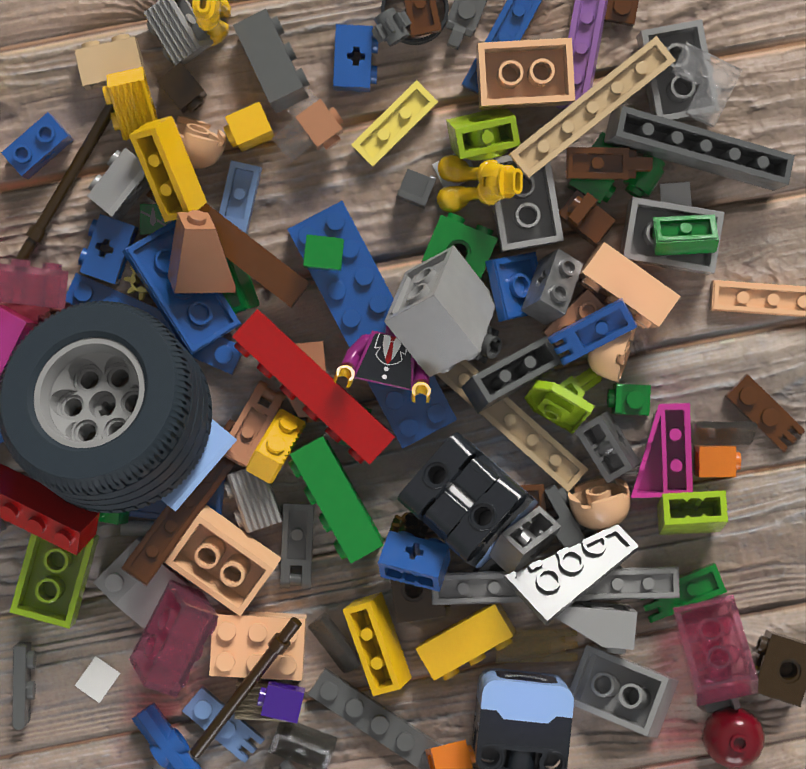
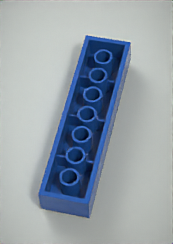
M343 201L288 228L287 230L303 260L306 235L335 237L344 240L342 271L308 268L349 348L361 335L371 334L372 330L385 333L386 323L384 321L394 298ZM434 375L429 377V387L431 389L429 403H426V396L424 394H417L414 403L411 400V390L367 381L402 449L457 420Z

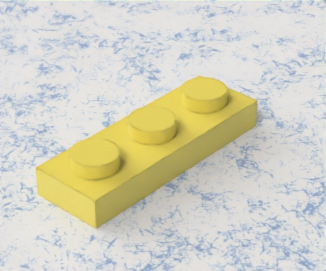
M416 80L351 146L373 168L438 104V101Z

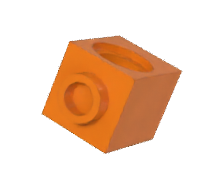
M694 445V476L736 477V470L741 469V454L736 452V446Z
M466 739L425 750L430 769H473L472 764L475 763L473 748L471 745H467Z

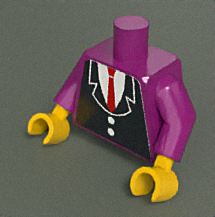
M387 325L385 333L372 330L371 334L361 335L347 350L342 364L336 370L333 379L334 383H336L338 377H346L348 379L346 388H349L354 378L411 390L412 402L415 403V396L420 393L426 396V403L430 401L429 376Z

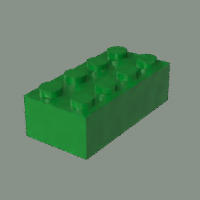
M325 434L290 453L292 459L288 464L296 478L302 476L307 484L303 489L311 505L317 503L322 511L319 514L320 516H318L327 533L331 530L337 538L333 544L342 560L348 558L351 564L384 546L382 536Z

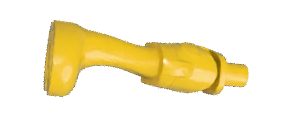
M192 0V8L198 26L210 35V39L213 41L211 46L219 44L229 33V25L220 20V18L231 16V7L228 0Z
M457 155L445 156L438 163V173L445 181L452 183L479 181L478 186L475 187L447 186L442 188L438 192L437 203L445 212H458L471 200H479L485 205H494L500 200L510 199L515 194L522 192L523 172L519 168L515 169L512 165H502L496 160H486L479 167H471Z

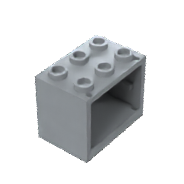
M453 245L405 272L384 322L425 373L431 377L439 372L446 373L457 363L465 359L467 361L472 360L481 352L483 340L487 335V329L493 317L495 303L492 293Z

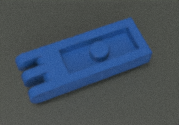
M620 298L550 335L548 340L550 344L556 343L561 339L564 341L557 345L554 351L558 355L569 350L570 353L560 358L562 365H566L637 328V323L623 298Z

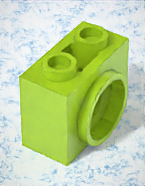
M492 109L446 119L451 149L460 159L466 158L474 161L492 159L506 154L509 148L520 145L516 116L509 109Z

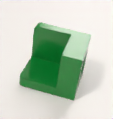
M306 235L304 268L342 271L344 240L335 237Z

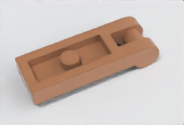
M262 380L258 382L230 431V434L237 441L224 455L227 459L246 468L254 450L286 398L282 391L275 392L268 388V384ZM261 398L271 403L268 409L258 404Z

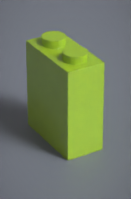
M726 490L662 494L657 503L659 535L721 532L728 523Z

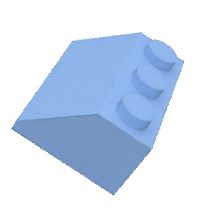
M213 419L207 446L204 447L205 451L202 453L201 459L198 460V464L195 465V469H192L191 474L187 476L186 480L182 481L181 485H178L177 489L174 488L172 493H168L166 497L163 496L161 499L175 512L237 441L236 438Z

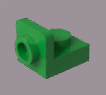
M613 383V389H608L607 407L612 408V414L649 416L651 385Z

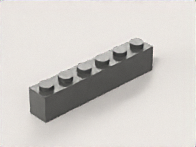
M621 106L610 113L604 139L606 144L620 148H629V150H636L638 153L772 191L789 185L795 155L626 106Z

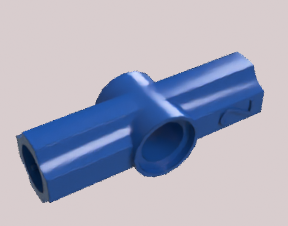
M155 703L147 706L132 718L134 724L150 744L149 749L161 767L167 769H201L198 762L190 754V747L178 729L172 728Z

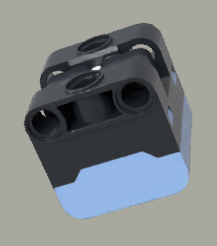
M459 432L452 434L398 496V501L433 530L464 562L476 568H481L491 558L489 554L501 533L534 510L538 503L535 498Z
M487 668L482 671L478 678L472 746L476 762L481 769H550L545 766H554L559 760V765L552 769H567L574 697L560 676L550 673L501 668Z

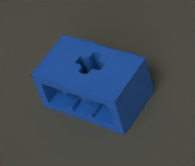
M336 24L334 91L370 92L371 84H377L378 66L372 65V53L378 54L379 43L372 33L373 26ZM354 52H360V57L365 58V60L359 61V66L353 65V61L348 59L354 56Z
M47 112L1 153L22 177L29 180L74 139L57 119Z
M102 214L99 215L98 220L93 219L88 232V236L92 237L88 249L83 248L78 260V265L82 266L80 272L119 286L128 261L122 251L134 244L139 228ZM108 241H110L109 246L114 248L112 254L106 253L103 258L104 252L100 250V246L107 245Z
M389 531L378 561L380 577L440 592L451 560L450 550L444 542L438 539L430 538L426 540L415 537L413 534L405 531L398 533Z

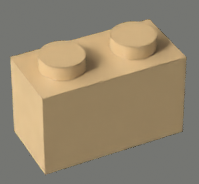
M120 34L111 38L112 42L100 44L98 40L89 41L81 44L82 48L74 50L82 86L87 91L107 86L108 74L143 67L145 72L139 41L135 36L130 37L129 34Z

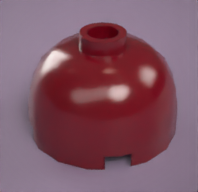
M727 707L713 712L707 718L702 741L706 752L716 763L727 768L741 769L751 765L760 757L764 748L765 734L760 721L749 710L743 708L734 710L732 707Z

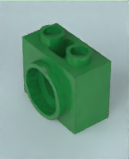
M448 212L447 217L441 215L421 262L432 258L453 245H461L467 252L465 260L481 279L486 268L485 261H489L498 238L492 236L494 231L479 224L476 225V228L464 224L466 219Z

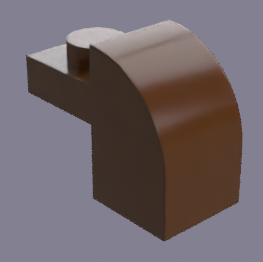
M578 190L575 191L559 211L560 218L595 248L616 221V219L597 205L595 197L589 193L584 195Z

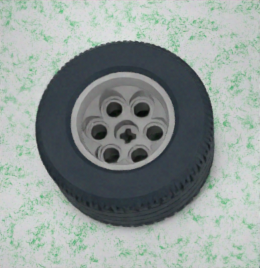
M92 301L80 303L79 305L76 304L73 307L69 306L67 309H62L61 312L57 311L55 315L52 314L49 318H45L44 322L41 321L38 326L34 327V330H30L29 334L25 335V339L21 340L20 344L16 346V350L12 352L13 355L10 356V361L6 363L7 367L4 368V373L1 376L0 432L9 453H11L16 463L26 473L66 502L79 508L99 513H123L144 508L151 503H156L157 500H161L163 496L166 497L168 493H172L174 488L177 489L178 485H181L182 481L187 479L192 469L194 470L195 465L198 464V460L201 459L202 453L205 451L204 447L207 446V441L209 440L208 435H210L212 426V400L206 377L199 364L163 323L146 311L128 304L113 301ZM129 377L128 382L124 386L119 387L120 382ZM99 379L97 385L89 389L91 383ZM82 406V410L80 411V413L76 416H73L74 411L78 407ZM96 431L95 437L87 441L88 435Z

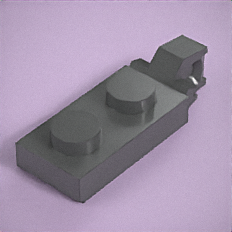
M454 0L445 27L452 30L447 43L448 47L458 50L464 35L472 37L487 0Z

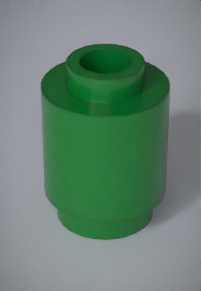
M643 154L642 157H652V156ZM653 157L651 172H636V179L623 180V183L627 186L625 191L636 198H642V196L649 197L663 176V168L666 163L662 159Z

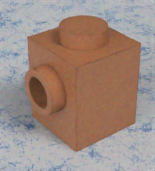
M321 99L295 117L317 150H320L322 147L329 150L341 141L339 135L343 133V129L340 125L344 121L334 107L328 110Z

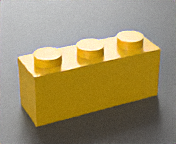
M172 116L147 122L129 134L164 222L176 220L177 212L198 210L207 203Z
M380 592L355 599L342 610L372 695L376 696L399 690L412 676L384 596Z
M490 603L419 643L416 651L433 680L435 681L443 677L445 681L460 672L458 667L469 662L470 666L486 658L485 652L495 647L499 651L513 642L511 638L516 633V629L501 603Z

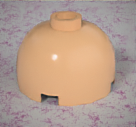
M178 116L177 121L174 122L193 169H204L212 166L222 155L227 142V136L221 130H218L217 135L209 131L208 129H210L211 125L194 118Z
M636 328L588 353L590 368L597 375L619 382L631 350L629 349L631 341H634Z
M604 478L589 480L573 487L574 494L568 493L570 508L576 521L588 529L596 530L598 533L616 524L619 525L627 517L631 507L629 486L626 481L618 478L615 479V483H606Z

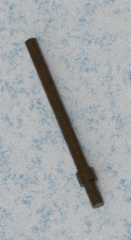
M112 104L104 106L34 226L31 224L25 234L28 237L15 257L18 260L27 263L38 243L42 244L47 236L46 229L111 121V113L115 112Z
M292 617L282 631L275 633L268 642L269 648L191 748L190 754L193 757H201L277 656L283 655L291 644V638L302 625L298 618Z

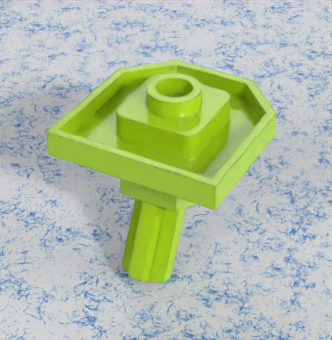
M589 368L575 378L570 376L560 384L536 380L524 399L533 412L573 434L595 407L593 404L582 399L584 394L602 381V377Z

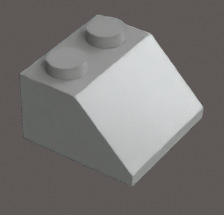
M124 148L122 152L117 150L107 163L109 169L103 176L99 174L94 178L88 187L91 192L87 195L105 212L119 221L124 218L149 186L138 157L127 148Z

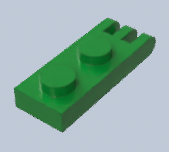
M711 563L679 576L680 598L654 599L644 604L643 607L645 611L658 609V612L648 616L649 622L652 623L727 591L716 564Z

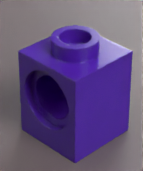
M269 680L267 688L261 687L257 705L262 706L261 716L297 724L305 688Z

